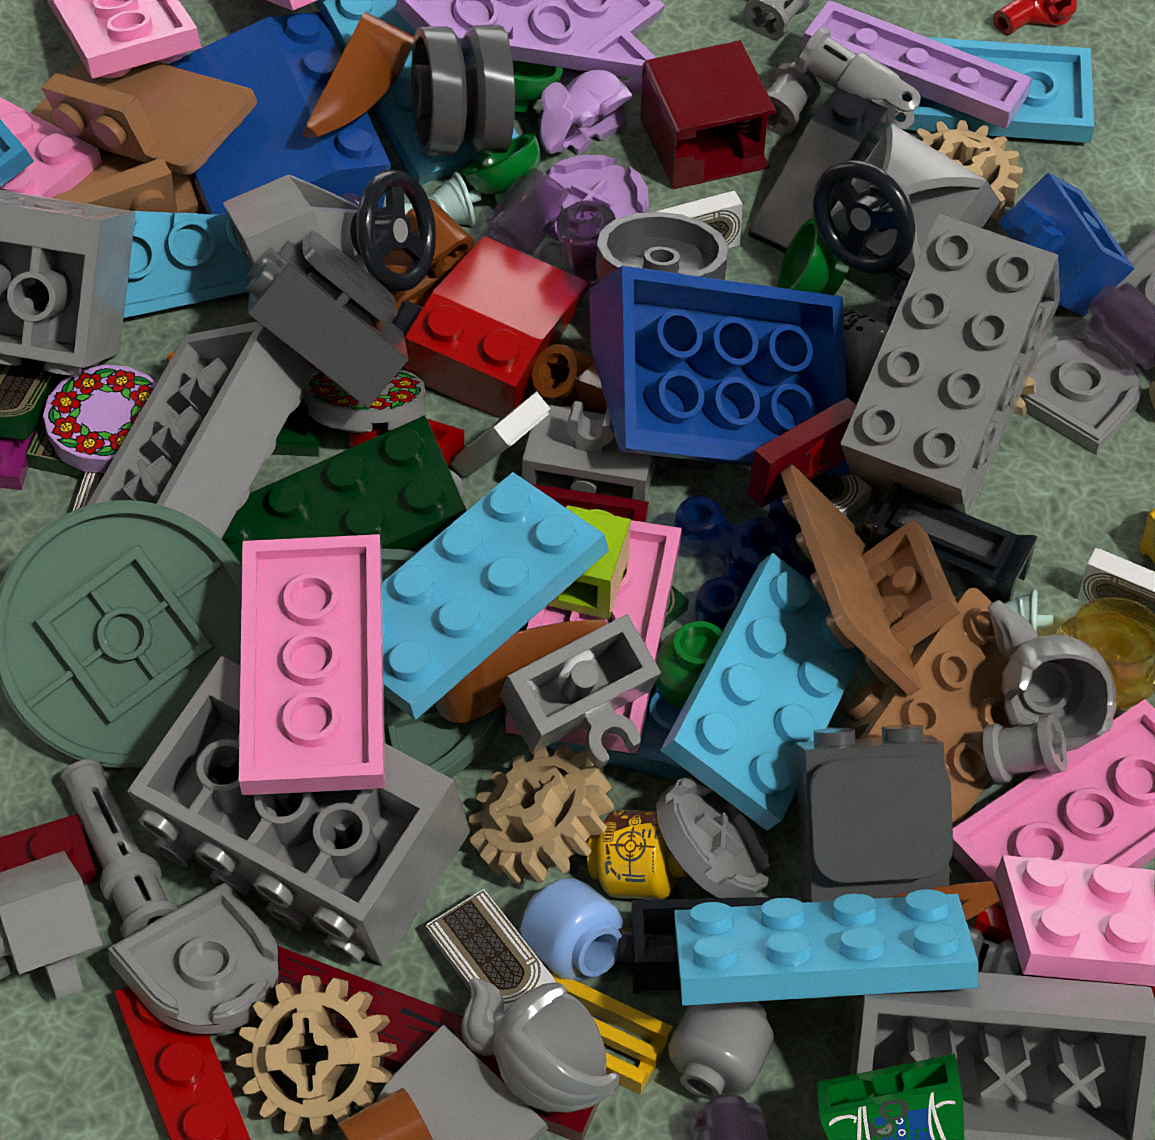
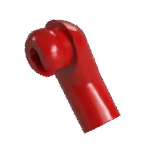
M1013 0L993 14V22L995 27L1007 36L1026 24L1056 27L1070 20L1071 16L1076 12L1077 1Z

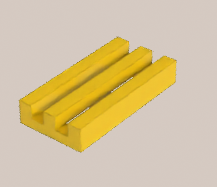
M547 968L556 983L565 986L567 989L565 993L579 1000L590 1014L651 1042V1044L644 1042L593 1017L604 1044L641 1061L639 1066L636 1067L606 1052V1071L609 1074L616 1072L620 1077L619 1085L641 1095L670 1043L673 1026L578 981L557 977Z

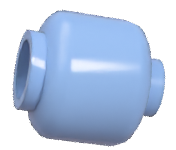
M575 878L559 879L544 886L529 900L521 921V937L543 965L557 977L578 982L585 981L607 972L619 958V938L622 935L618 929L623 927V918L614 904L588 884Z

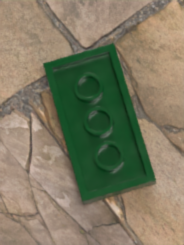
M424 415L249 493L245 504L236 511L222 540L235 554L241 565L243 541L380 534L381 549L410 551L432 541L463 515L467 509L432 428Z

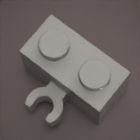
M575 401L571 407L548 405L551 408L547 411L549 415L535 425L529 433L522 459V478L525 481L536 485L643 501L648 500L657 456L620 452L608 407L605 414L582 411L583 403Z
M626 614L508 675L499 696L532 754L584 727L588 733L585 740L587 756L595 766L601 768L610 759L602 745L601 739L603 735L607 733L619 735L629 752L635 750L641 743L640 733L636 725L629 718L616 714L615 710L649 693L660 676L661 671L629 615Z
M65 851L0 872V957L10 954L19 975L44 966L56 999L84 990L73 955L102 946L103 944L82 879Z

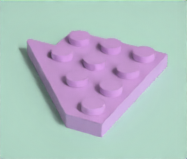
M397 0L394 9L416 31L418 27L448 26L452 28L459 39L460 45L470 25L499 24L504 27L508 36L512 60L581 71L606 70L615 76L638 78L642 76L643 63L656 57L635 36L659 19L666 5L660 0Z

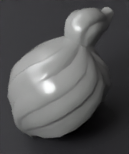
M1000 600L991 603L988 611L993 624L995 641L1002 656L1009 661L1001 674L1003 679L1001 690L1005 697L1004 710L1010 725L1016 727L1036 723L1040 715L1054 713L1062 726L1067 751L1079 749L1110 731L1114 723L1113 717L1117 707L1115 701L1116 687L1112 673L1100 653L1082 640L1070 636L1049 635L1038 637L1035 629L1022 615L1013 612Z
M476 977L468 982L471 999L465 1009L460 1027L463 1041L471 1051L477 1054L496 1057L502 1080L511 1093L526 1105L545 1112L571 1113L590 1108L607 1099L617 1087L620 1079L619 1075L616 1072L606 1074V1052L597 1024L587 1008L579 1000L565 993L567 989L563 984L546 983L531 989L512 1003L504 1013V1001L501 991L494 984Z

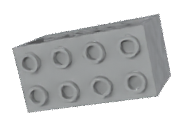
M0 190V364L21 365L22 358L45 361L44 370L51 373L80 375L82 368L99 366L100 361L118 355L121 344L135 211Z
M937 213L840 444L851 474L858 476L869 486L888 493L895 482L902 485L901 488L971 516L1060 302L1057 254Z
M221 656L128 789V793L141 813L138 819L139 823L157 839L153 844L154 848L175 864L187 868L193 860L212 871L209 878L217 886L225 882L241 899H244L247 893L250 892L268 902L269 905L266 908L268 913L287 927L301 931L305 924L327 935L324 943L342 958L359 964L362 958L366 957L383 967L471 832L455 781L385 743V788L242 795L239 785L241 666Z

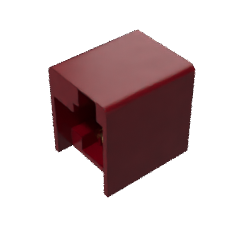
M741 40L646 60L643 63L640 119L673 189L770 168L764 156L768 115L775 114L776 109Z

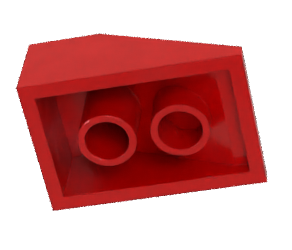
M483 236L432 291L405 336L409 360L404 365V370L415 374L424 382L425 386L501 419L528 397L534 386L532 370L535 360L545 348L558 344L586 295L590 282Z

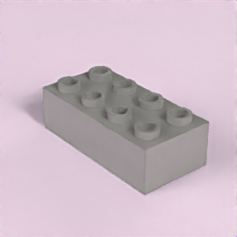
M260 322L185 335L86 506L119 500L145 501L159 504L194 518L222 539L236 511L247 501L250 493L249 487L262 463L273 453L276 447V438L286 419L301 402L302 390L314 368L298 352Z
M978 972L979 988L857 996L849 1075L955 1054L963 1095L965 1140H1147L1155 1087V998L1151 987Z

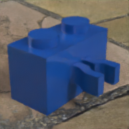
M1049 172L999 220L1011 239L1058 255L1060 302L1057 310L1063 306L1085 317L1135 269L1083 192Z

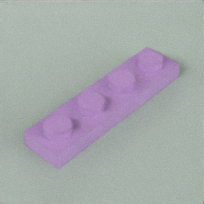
M831 0L827 1L804 33L802 50L812 35L824 26L831 31L830 37L855 54L865 52L896 73L901 80L914 87L920 96L1007 129L1029 95L1032 78Z

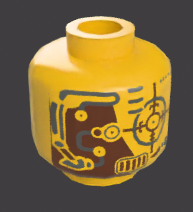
M622 809L612 811L603 821L607 827L604 833L589 836L588 845L592 850L587 856L590 877L593 880H599L602 889L610 897L644 900L665 899L672 894L679 877L687 878L689 876L667 847L658 826L657 811Z

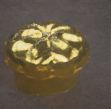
M1118 597L1092 600L1079 608L1076 615L1068 619L1055 632L1054 635H1066L1082 640L1100 653L1114 679L1116 709L1132 708L1142 700H1148L1155 693V614L1143 604Z

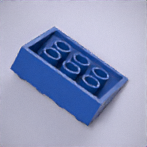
M320 12L266 17L179 60L167 64L250 88L257 98V105L243 119L242 123L213 152L206 163L191 174L207 214L228 215L223 202L288 174L325 189L359 206L362 193L371 179L380 172L390 170L391 163L367 111L350 123L324 135L313 138L302 136L306 124L341 57L325 19ZM385 192L382 195L377 208L383 207Z
M620 266L590 288L591 350L620 452L752 466L755 449L834 404L847 399L842 296L629 266ZM846 460L822 474L846 476L850 474V470Z

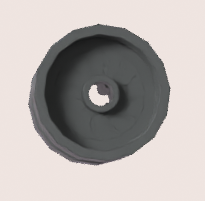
M499 24L470 25L461 40V45L453 29L448 26L418 27L412 48L411 91L414 125L421 153L425 156L455 155L464 136L467 144L476 154L506 153L511 145L514 130L515 81L509 39L504 27Z
M664 212L630 214L613 220L599 233L595 265L598 277L596 278L595 285L620 266L725 280L729 246L722 234L703 221L682 214Z

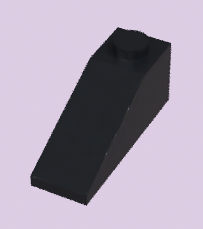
M837 87L809 121L749 228L748 236L786 253L798 229L806 220L813 217V192L820 176L830 166L846 160L865 162L885 132L888 108L869 99H863L859 95L850 94ZM833 191L830 198V211L838 202V198Z

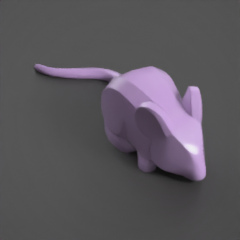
M590 70L572 79L566 87L558 82L549 85L543 90L541 95L543 112H541L538 119L539 138L545 152L549 154L564 152L570 146L573 147L574 152L578 155L591 146V138L594 136L599 141H602L628 124V120L623 112V104L632 99L633 93L642 90V76L620 81L609 71Z

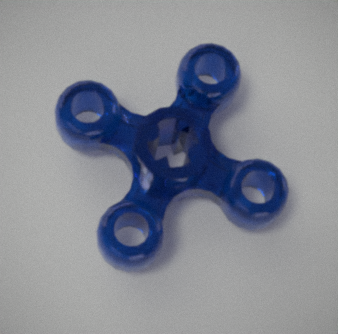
M693 496L685 499L680 503L675 512L674 527L682 528L680 546L694 554L713 553L723 561L726 567L721 577L710 579L699 588L695 598L696 621L714 624L723 632L759 563L772 553L812 583L810 576L816 572L814 564H806L799 561L793 556L789 548L790 543L801 532V528L786 509L782 497L769 504L767 518L752 517L743 520L738 525L726 519L719 504L706 496Z

